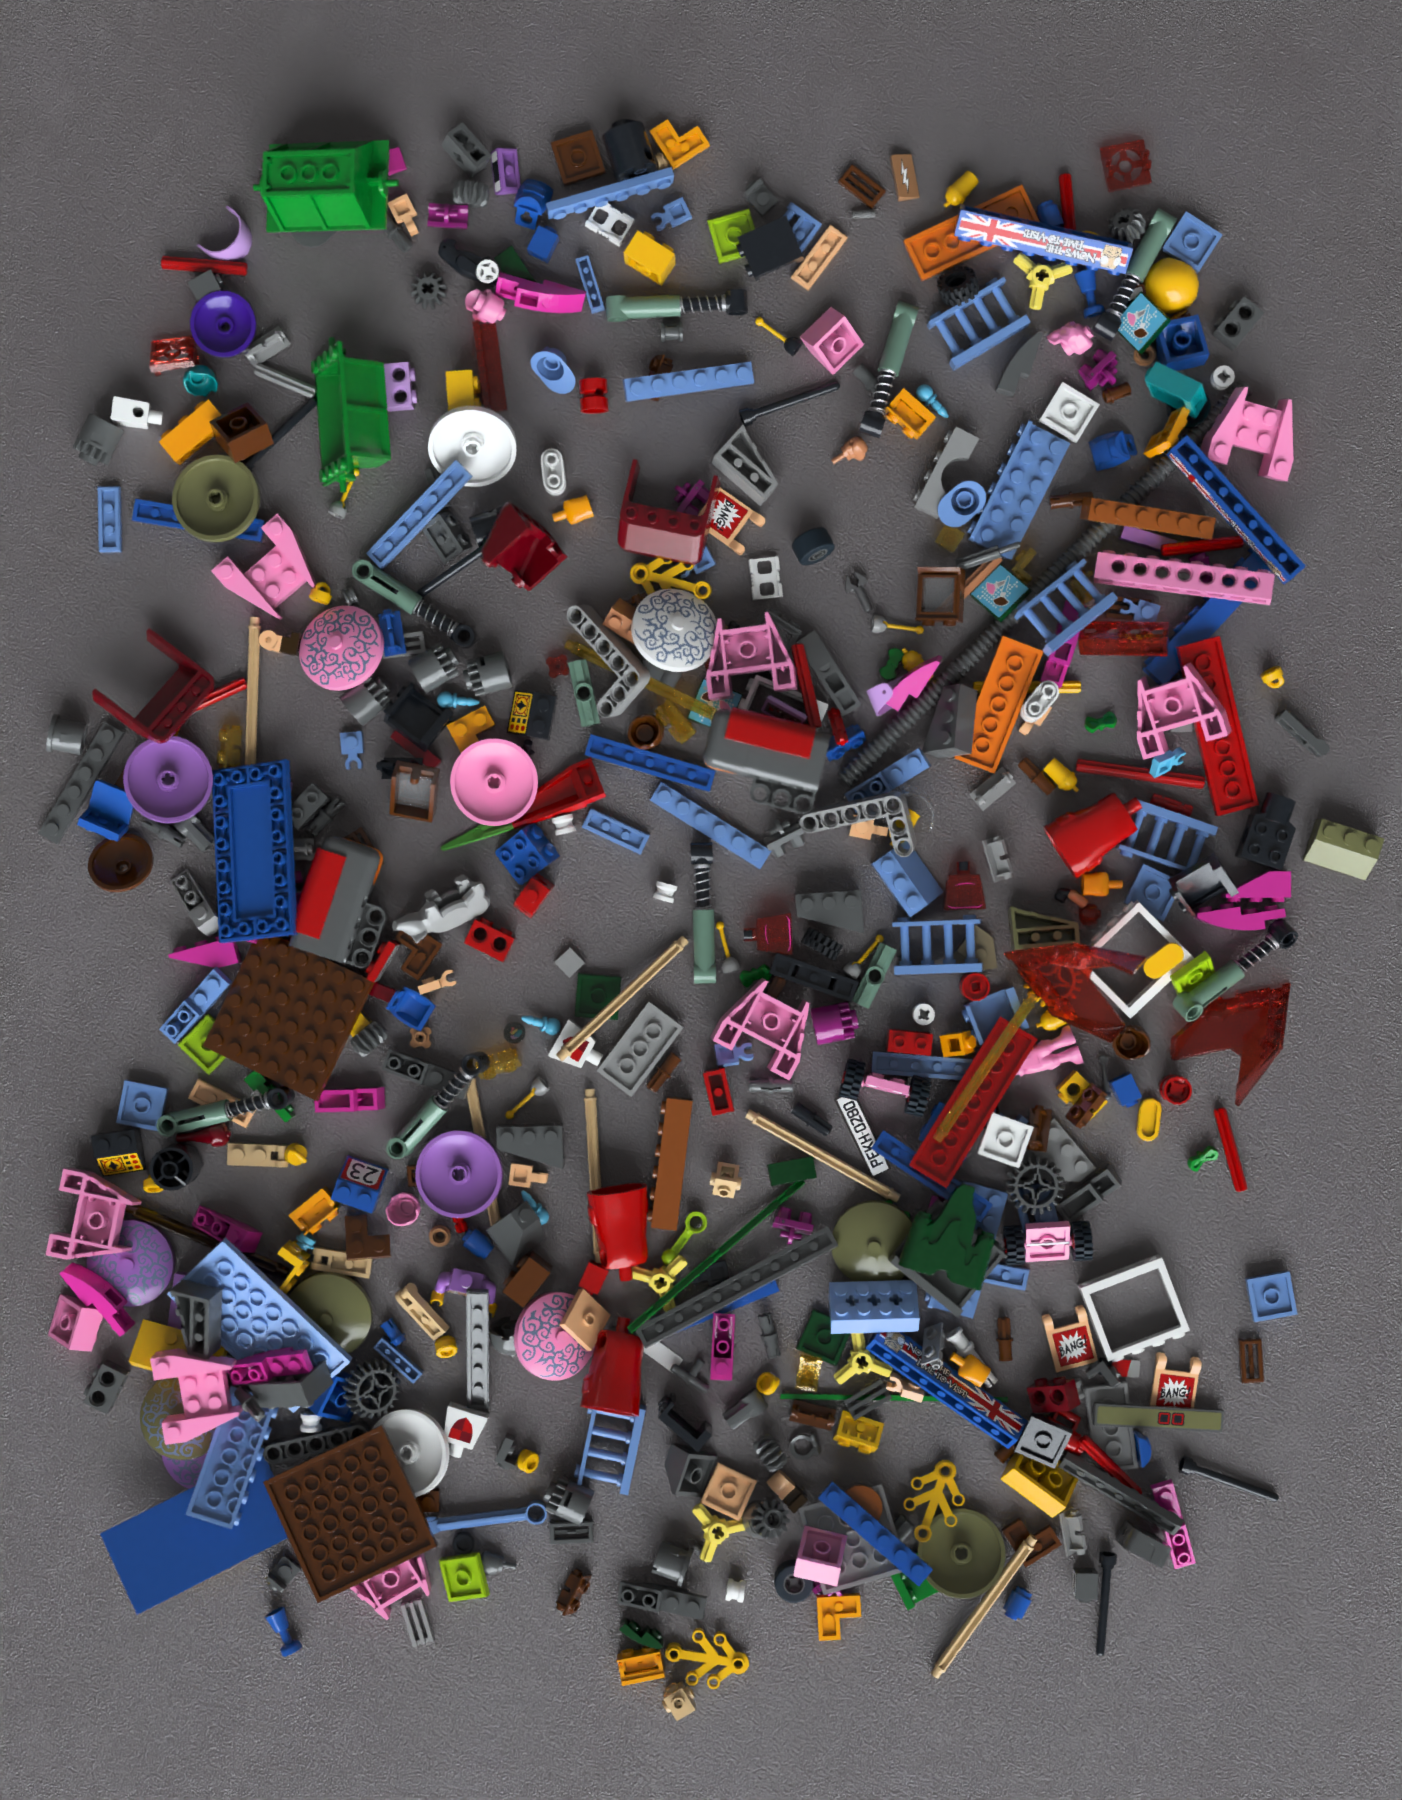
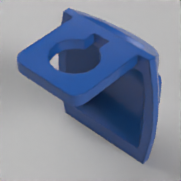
M525 180L518 189L514 201V207H517L515 223L534 230L537 226L538 215L541 216L546 210V203L551 202L553 189L538 180ZM525 211L530 213L531 222H526L522 219L521 215L525 214Z
M1123 430L1103 434L1088 442L1096 471L1113 468L1131 459L1130 456L1137 455L1132 434H1124ZM1128 441H1129V443H1130V445H1131V449H1130V447H1128V445H1127V442H1128Z
M404 987L402 990H397L394 993L386 1009L390 1010L404 1024L421 1031L436 1005L424 995H420L419 992Z
M1133 1430L1137 1463L1141 1468H1144L1151 1458V1445L1146 1436Z

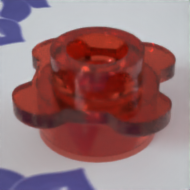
M561 654L559 657L547 658L546 664L549 665V676L551 678H556L562 674L564 676L569 674L570 671L566 664L567 657Z

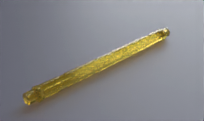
M569 639L567 640L564 648L570 650L572 654L613 672L595 650L579 642L575 643ZM635 673V679L638 680V675ZM651 677L648 684L644 687L711 721L714 713L717 711L716 708Z
M1030 993L1026 999H1023V1003L940 1126L936 1128L937 1131L933 1136L936 1141L941 1143L944 1137L948 1136L949 1131L1031 1009L1035 1007L1034 1004L1038 999L1036 995Z

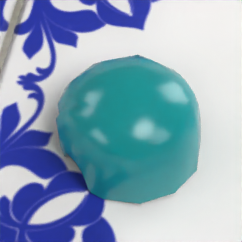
M195 365L188 369L183 376L185 389L194 396L207 397L211 391H217V377L213 370L205 365Z

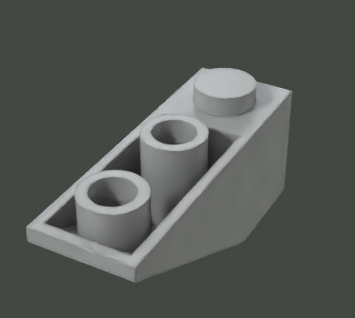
M186 869L170 880L196 927L208 937L218 932V909L191 872Z

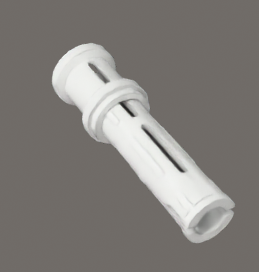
M962 1327L953 1329L946 1336L945 1339L954 1345L958 1355L966 1358V1356L972 1354L985 1364L974 1350V1343L969 1341L963 1334ZM990 1371L987 1378L995 1384L998 1379ZM986 1379L984 1382L985 1387H992L989 1380Z

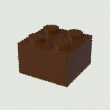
M248 402L209 421L217 443L235 463L245 460L247 457L274 444L267 423Z
M534 1251L529 1255H524L516 1266L518 1270L516 1272L512 1270L503 1282L505 1285L503 1292L523 1308L546 1280L553 1268L551 1264Z

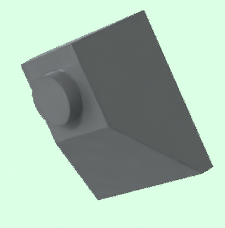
M527 1201L517 1205L486 1230L511 1265L545 1239L540 1219Z
M671 1444L665 1461V1468L672 1494L702 1497L712 1476L718 1456L702 1450L697 1452L694 1448L687 1445Z

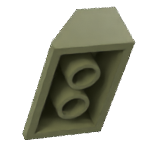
M1316 819L1303 861L1366 880L1379 858L1384 838L1326 819Z

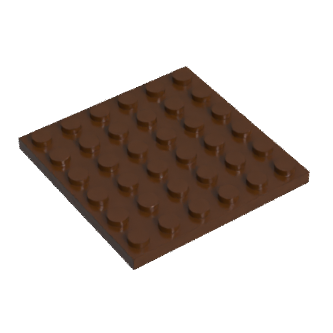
M281 937L258 939L256 944L252 943L203 1046L318 1101L374 983L366 977L319 955L290 946L289 941Z
M383 1425L263 1482L317 1603L438 1546Z

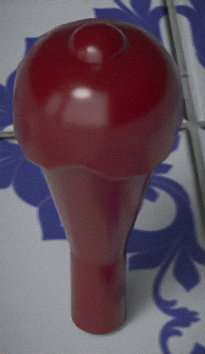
M218 1123L192 1133L177 1134L176 1141H195L211 1144L213 1147H222L229 1142L231 1131L225 1123Z

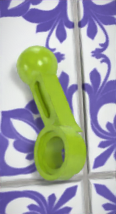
M694 1211L687 1215L684 1231L671 1249H666L661 1255L662 1262L668 1266L678 1256V1253L692 1234L701 1233L705 1230L707 1219L704 1214ZM693 1216H699L702 1219V1225L699 1228L695 1229L690 1226V1219Z

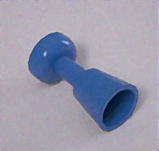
M1088 269L1074 274L1081 293L1086 295L1088 307L1083 310L1084 318L1101 315L1102 312H1105V308L1102 304L1096 303L1094 295L1096 290L1095 271Z
M284 1606L265 1615V1619L275 1633L280 1634L284 1642L280 1649L283 1657L291 1655L302 1648L301 1642L297 1639L292 1640L287 1630L289 1623Z

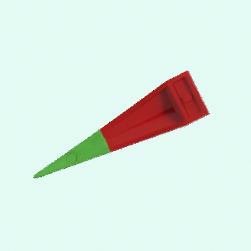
M591 757L570 765L539 787L533 804L519 819L501 826L481 824L441 847V850L446 851L585 808L587 804L606 797Z

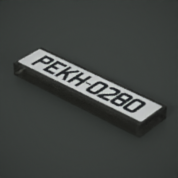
M843 1097L835 1098L834 1100L871 1177L873 1178L891 1169L887 1159L871 1149L877 1138L858 1098L856 1101Z

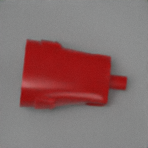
M1111 793L1089 807L1075 812H1066L1055 818V821L1045 825L1043 829L1069 871L1077 879L1085 872H1090L1097 865H1100L1103 856L1138 830L1130 815L1140 810L1142 806L1136 797L1122 804L1117 795Z
M626 1183L588 1191V1219L594 1225L602 1267L605 1269H619L620 1281L633 1280L632 1266L643 1264L648 1258L646 1239L648 1214L647 1184Z
M618 1317L616 1331L600 1330L589 1373L583 1378L581 1407L618 1415L639 1416L641 1365L644 1345L639 1336L628 1334L629 1330L627 1327L630 1325L631 1319Z

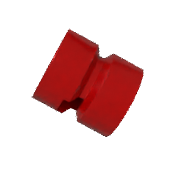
M585 378L579 380L580 394L583 395L580 399L581 412L586 414L608 412V398L605 397V394L608 393L607 379Z
M969 972L961 977L959 990L965 998L972 1001H980L988 995L990 983L984 975L977 972Z
M1176 1074L1166 1075L1159 1083L1158 1090L1161 1097L1172 1104L1180 1105L1186 1103L1192 1095V1087L1189 1081Z

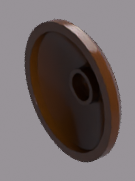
M125 833L118 842L106 838L90 854L88 872L93 882L103 890L109 892L128 891L140 885L149 876L154 863L153 852L143 838L134 834Z

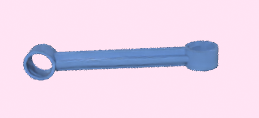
M533 1500L528 1503L527 1507L443 1518L435 1516L425 1518L432 1533L436 1534L445 1530L524 1520L538 1525L545 1521L547 1511H545L546 1505L544 1502ZM534 1505L542 1507L544 1515L539 1519L531 1518L528 1514L530 1507Z

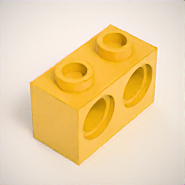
M1073 1070L1056 1087L1060 1092L1057 1096L1064 1103L1070 1102L1074 1105L1090 1083L1076 1070ZM1071 1083H1076L1078 1090L1075 1094L1070 1095L1067 1088ZM1107 1100L1103 1102V1104L1099 1107L1097 1111L1091 1108L1090 1112L1094 1114L1092 1118L1103 1108V1106L1108 1102Z

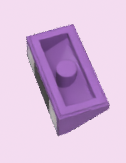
M496 148L491 152L495 195L515 194L521 186L517 149Z

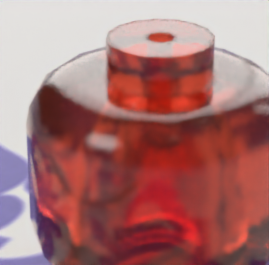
M1087 904L1084 908H1079V919L1083 925H1096L1098 918L1102 916L1101 910H1098L1096 904Z

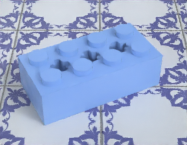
M912 1280L829 1282L831 1334L918 1331L920 1318L917 1284Z

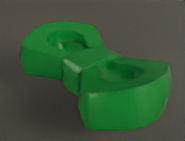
M891 648L888 650L889 660L885 666L879 669L882 678L886 680L896 678V668L904 655L900 649Z
M1108 711L1102 718L1087 717L1084 726L1090 733H1094L1098 729L1102 731L1105 727L1114 728L1117 723V717L1114 713Z
M763 964L757 969L752 968L751 971L743 970L740 973L739 979L742 985L749 987L753 981L761 978L769 981L772 974L769 973L770 968Z
M1207 1146L1203 1152L1197 1151L1196 1156L1189 1157L1187 1165L1192 1171L1197 1172L1204 1162L1217 1160L1218 1151L1213 1146Z

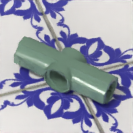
M582 659L569 662L568 667L581 726L587 727L599 724L600 719L587 660ZM583 687L590 690V695L586 699H581L578 696L579 690Z
M881 942L879 943L854 994L853 1002L869 1009L881 983L884 981L885 974L897 952L896 949ZM876 969L880 972V978L874 982L870 981L868 977L869 972Z

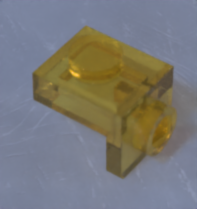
M1031 547L1027 551L1023 549L1015 558L1017 563L1011 569L1018 579L1022 582L1025 581L1027 584L1033 577L1023 569L1037 554Z
M1082 570L1087 578L1094 574L1092 570L1087 573L1085 570ZM1073 575L1074 580L1070 582L1073 594L1083 605L1093 600L1092 596Z
M806 1355L800 1356L796 1374V1389L817 1392L822 1358Z

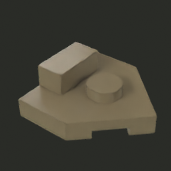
M974 925L975 958H978V962H983V970L997 968L993 937L977 925ZM966 937L953 953L956 963H965V959H967Z

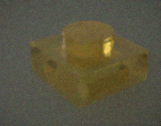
M944 525L935 543L954 553L965 533L955 527Z

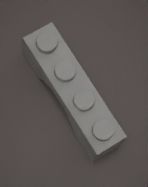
M957 426L953 432L948 431L943 441L946 443L944 450H938L933 460L937 463L933 471L931 469L928 470L923 481L927 482L924 489L919 488L913 499L916 501L914 508L938 519V505L940 500L946 495L941 483L942 472L946 466L953 462L967 461L979 440L978 437Z

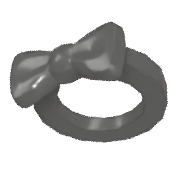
M812 1432L810 1435L798 1434L791 1440L790 1451L796 1459L807 1460L814 1454L819 1455L821 1453L815 1432ZM797 1440H808L812 1442L813 1448L806 1455L799 1454L795 1449V1442Z

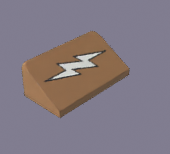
M891 155L890 163L898 202L919 198L912 155Z

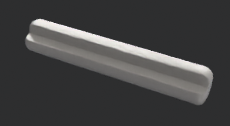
M260 363L255 367V375L309 398H314L316 394L315 386Z

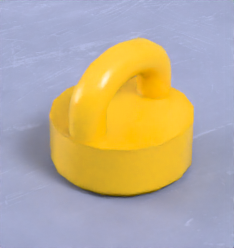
M318 582L315 588L310 591V599L320 604H330L332 598L330 587L325 582Z
M1280 666L1271 667L1260 675L1263 683H1266L1271 688H1279L1284 683L1283 671ZM1276 679L1279 680V681L1276 682V683L1271 682V681H1274V680H1276Z
M299 1143L290 1144L284 1153L285 1160L295 1166L302 1163L305 1164L307 1162L306 1148Z
M150 1174L143 1181V1190L146 1192L157 1193L164 1190L154 1183Z
M442 1336L435 1341V1350L438 1357L449 1358L457 1353L458 1348L453 1336Z
M764 1372L758 1377L756 1387L759 1392L770 1395L779 1386L780 1379L770 1372Z
M523 1449L518 1455L517 1466L526 1473H532L539 1464V1456L531 1450Z

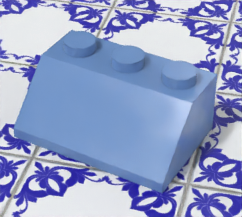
M907 841L900 843L902 848L910 849V844ZM892 848L871 863L908 917L916 914L943 893V890L915 850L909 856L901 857Z

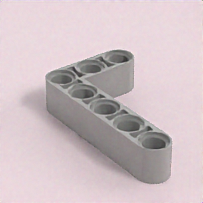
M590 605L571 606L567 610L566 615L569 623L619 677L599 700L597 712L603 718L619 716L648 684L650 672L615 632L602 625L604 620ZM621 657H622L623 660H624V664H623V665H622V663H621ZM635 673L638 675V680L635 679ZM622 688L625 691V696L622 694Z
M899 791L811 809L801 817L799 822L804 832L813 833L886 817L893 847L898 856H909L917 845L907 801L904 794ZM890 799H897L900 807H893L890 804ZM869 804H876L878 806L879 811H871L869 808ZM848 808H854L858 815L856 817L851 816L848 813ZM827 813H834L837 817V820H829L827 817ZM807 817L814 818L816 825H809ZM895 820H902L905 828H898ZM900 841H907L910 844V849L902 848Z

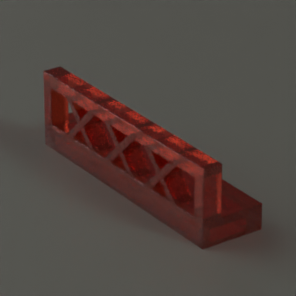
M473 321L484 408L494 412L508 411L496 323L480 325L479 321Z
M1092 621L1080 631L1078 637L1079 654L1168 656L1169 622ZM1085 629L1097 630L1094 633H1085ZM1111 629L1118 630L1116 633H1108L1107 631ZM1133 629L1140 630L1137 634L1130 633ZM1163 630V634H1153L1152 631Z

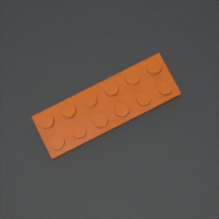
M1023 185L1017 186L974 207L1040 222ZM958 215L903 241L921 282L998 245L992 244L991 247L979 244V241L971 240L970 242L959 240L958 236H954Z
M1002 635L977 697L972 754L954 756L955 759L995 774L1043 655L1042 650Z

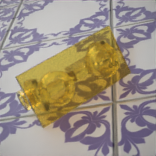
M670 698L654 710L656 712L655 716L664 726H667L669 723L672 725L668 731L677 742L683 744L697 732Z
M225 724L223 729L220 728L219 741L221 742V750H218L217 763H220L219 768H226L227 764H229L228 768L240 765V750L232 749L233 745L241 746L242 730H240V726L232 725L231 729H229L230 724Z
M509 1048L498 1052V1061L494 1060L493 1054L489 1055V1068L478 1075L480 1079H492L496 1077V1074L513 1072L517 1067L522 1066L517 1058L519 1057L517 1050ZM475 1062L476 1068H478V1062Z

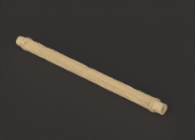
M250 617V626H248L245 765L256 764L260 617Z
M681 936L677 941L674 940L669 948L564 1046H561V1050L555 1055L561 1061L568 1056L570 1057L586 1039L680 951H683V948L689 943L687 939Z
M474 1078L467 1093L473 1132L486 1139L476 1078ZM497 1197L487 1207L490 1226L500 1219Z
M585 1089L584 1098L590 1191L601 1188L597 1097H595V1089ZM592 1225L595 1263H601L594 1225Z
M751 1109L747 1112L745 1118L752 1121V1124L760 1126L882 1195L885 1199H890L895 1203L899 1200L901 1194L894 1191V1188L886 1186L764 1117L759 1112L756 1113Z
M1030 1534L1026 1540H1023L1011 1560L1004 1567L997 1582L986 1592L950 1645L934 1664L935 1667L931 1674L938 1679L942 1673H945L957 1653L1034 1549L1033 1546L1038 1541L1035 1536Z

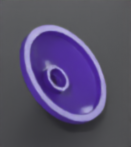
M215 291L201 298L195 305L190 318V329L195 342L206 353L222 358L232 357L243 352L251 344L256 332V317L249 303L240 295L230 291ZM229 324V329L224 331L222 329L223 325Z

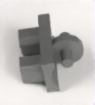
M778 819L773 820L775 827L769 829L770 836L763 839L768 850H771L777 858L786 853L783 846L784 843L791 841L794 848L805 844L802 835L804 832L799 823L795 822L790 825L788 820L781 824Z

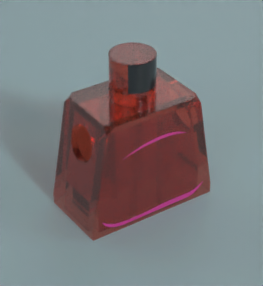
M970 861L957 862V875H947L942 910L986 909L980 874L970 875Z
M791 913L756 919V928H743L744 941H757V950L792 955Z

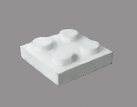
M1062 382L1039 421L1077 443L1100 404Z
M993 1112L988 1120L977 1154L1019 1168L1034 1127Z

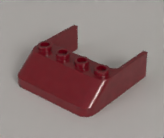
M633 459L620 511L617 537L620 548L626 552L690 565L699 563L703 558L720 487L719 477L713 476L706 510L701 516L633 503L632 500L640 465L638 460Z
M149 628L147 630V641L175 661L179 666L178 670L135 718L97 689L92 691L93 701L138 735L156 743H165L171 739L213 691L214 678Z

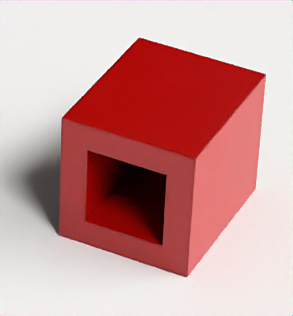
M590 1259L578 1286L591 1296L593 1293L598 1295L609 1269L603 1268L602 1264L595 1263V1261Z

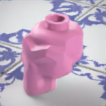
M475 289L468 293L465 298L466 309L473 312L472 317L475 321L493 324L496 320L501 321L506 313V309L503 308L504 300L496 296L491 289H486L484 292Z
M1072 321L1054 330L1046 337L1053 345L1060 343L1063 350L1070 356L1073 353L1081 355L1091 348L1094 334L1089 326L1083 327L1081 324Z

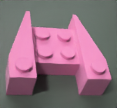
M1248 387L1235 388L1223 411L1215 419L1214 425L1204 436L1200 450L1213 464L1227 465L1232 446L1264 454L1258 476L1275 481H1288L1293 463L1292 400L1281 399L1278 401L1277 408L1273 409L1245 401Z
M276 514L261 527L276 545L271 551L245 573L228 556L211 571L227 589L281 620L282 616L275 609L304 583L308 582L311 587L315 588L316 581L308 566L296 533L280 515Z
M765 612L766 624L725 630L724 621L721 618L718 619L709 668L706 674L708 698L711 701L733 698L732 675L772 670L773 686L776 693L798 690L796 668L768 612Z
M1191 662L1183 667L1186 674L1184 678L1151 688L1146 676L1138 680L1137 741L1143 760L1165 754L1169 750L1163 732L1166 730L1200 721L1206 741L1228 736L1232 732L1226 710Z
M761 978L719 1019L710 1038L714 1042L733 1050L743 1031L772 1046L776 1051L767 1068L790 1080L800 1062L805 1023L810 1003L803 999L798 1009H795L763 992L768 981Z
M76 1168L63 1169L59 1190L79 1194L71 1234L62 1232L50 1233L46 1255L61 1259H74L132 1251V1247L118 1245L126 1204L131 1206L141 1205L142 1201L94 1172Z
M183 1349L158 1351L151 1357L154 1380L178 1377L184 1413L168 1415L161 1423L165 1445L187 1442L239 1416L243 1411L242 1405L232 1406L226 1370L232 1369L236 1364L237 1360L235 1358L211 1356L207 1360L188 1355L187 1351Z
M424 1553L350 1589L361 1600H365L379 1615L388 1620L391 1614L389 1605L420 1586L426 1596L430 1595L431 1582Z

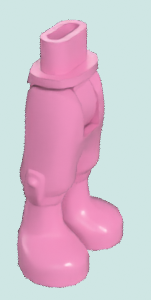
M1064 1026L1060 1036L1052 1040H1041L1038 1044L1034 1045L1016 1075L1022 1077L1023 1074H1032L1047 1069L1053 1070L1064 1062H1073L1076 1065L1084 1063L1077 1045L1057 1054L1052 1053L1056 1049L1076 1043L1070 1026Z

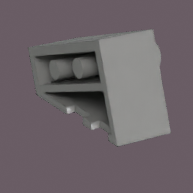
M744 425L737 430L713 458L712 464L759 506L768 499L778 485L766 462L758 453L754 442L752 443Z

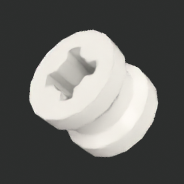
M491 260L481 261L476 268V276L483 283L493 282L499 273L497 264Z
M1219 366L1210 375L1211 386L1216 390H1225L1234 381V371L1229 366Z
M573 814L552 818V823L556 826V836L577 831L576 826L572 823Z
M657 881V891L653 894V898L673 903V894L677 891L678 886Z
M919 1003L913 1008L912 1017L918 1024L928 1025L934 1020L935 1012L930 1005Z
M312 1411L300 1413V1418L302 1419L301 1432L314 1433L322 1431V1425L320 1424L321 1416H317Z
M728 1578L725 1600L736 1599L738 1602L743 1603L746 1581L741 1580L737 1582L732 1578Z

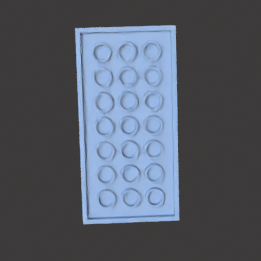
M226 1237L181 1279L222 1289L221 1346L236 1360L286 1347H293V1350L306 1349L313 1367L317 1366L319 1361L325 1360L331 1378L352 1360V1357ZM169 1290V1292L167 1293V1295H168L172 1300L175 1301V1298H174V1297H171L170 1290ZM292 1407L289 1410L294 1413L300 1407Z

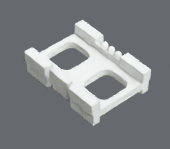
M608 203L603 207L594 208L590 217L585 222V227L595 233L597 231L599 234L602 233V236L609 237L608 241L620 247L635 219L624 212L621 214L620 211L612 208ZM598 209H602L609 214L604 224H599L593 220V216ZM617 220L627 224V228L621 236L611 230Z
M779 557L749 559L753 601L777 597L782 598V584L779 583L778 572L780 570ZM770 561L772 572L759 574L757 563ZM773 583L774 594L762 596L760 594V584Z

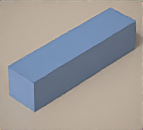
M589 256L576 258V264L584 290L586 291L591 313L604 311L605 308Z
M383 1335L373 1348L414 1384L424 1371L399 1348L395 1347L394 1344H390L391 1341Z

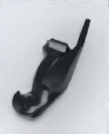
M444 239L440 243L438 250L441 259L461 276L481 282L476 276L478 264L483 260L493 261V259L488 256L481 259L471 252L456 250L454 245L456 241L454 239ZM494 280L491 283L484 284L496 287L497 281Z

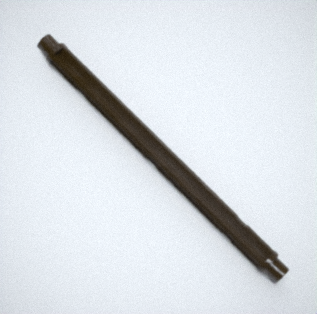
M140 1205L126 1206L125 1211L132 1214L133 1217L158 1225L161 1228L212 1249L221 1242L203 1231L160 1215ZM241 1252L258 1268L273 1273L276 1276L286 1277L289 1268L282 1266V1263L257 1255L256 1253Z

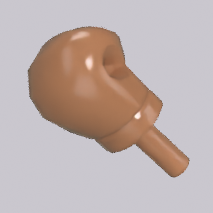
M854 436L841 447L842 453L831 459V461L835 464L844 457L848 461L853 458L862 461L868 446L861 437Z

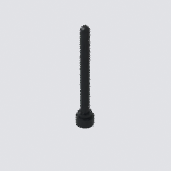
M835 381L754 410L747 407L739 410L742 424L746 427L753 424V421H756L758 417L836 391L840 388V384Z
M311 398L272 435L274 444L240 462L253 472L254 464L317 405V399Z
M488 536L485 537L482 546L424 585L417 593L423 597L483 556L481 550Z
M1183 1456L1179 1463L1178 1472L1188 1476L1195 1473L1272 1502H1277L1279 1499L1276 1493L1198 1466L1192 1458Z
M1103 1551L1099 1554V1563H1101L1103 1571L1096 1654L1098 1656H1103L1105 1653L1111 1569L1117 1563V1554Z

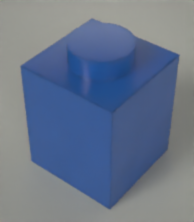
M538 225L527 247L528 254L548 264L559 242V237L556 234L557 231L549 226L543 228Z
M1129 1072L1108 1081L1121 1106L1131 1107L1138 1103L1137 1099L1142 1097L1132 1074Z

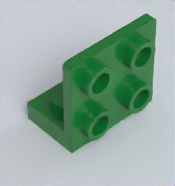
M903 1572L891 1575L907 1610L914 1608L915 1603L939 1592L926 1579L920 1586H917Z

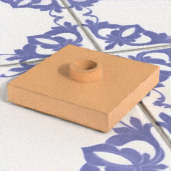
M578 1289L559 1325L587 1351H592L600 1330L604 1329L611 1315L584 1289Z
M718 1462L700 1503L740 1521L757 1480Z

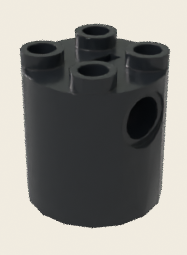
M630 119L618 120L602 136L617 182L658 171L657 163L642 122Z
M185 1142L173 1143L158 1151L151 1159L149 1167L150 1176L161 1189L168 1191L179 1190L198 1177L203 1162L197 1149Z

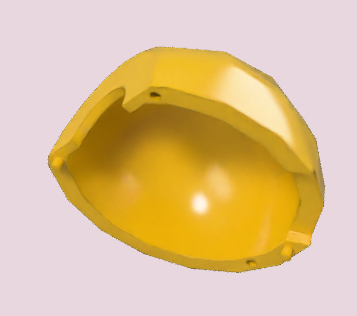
M1163 258L1153 264L1143 281L1147 296L1164 313L1168 314L1178 313L1191 306L1197 297L1199 289L1197 272L1193 267L1173 258Z

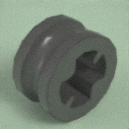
M352 585L347 590L342 589V593L349 606H353V603H360Z

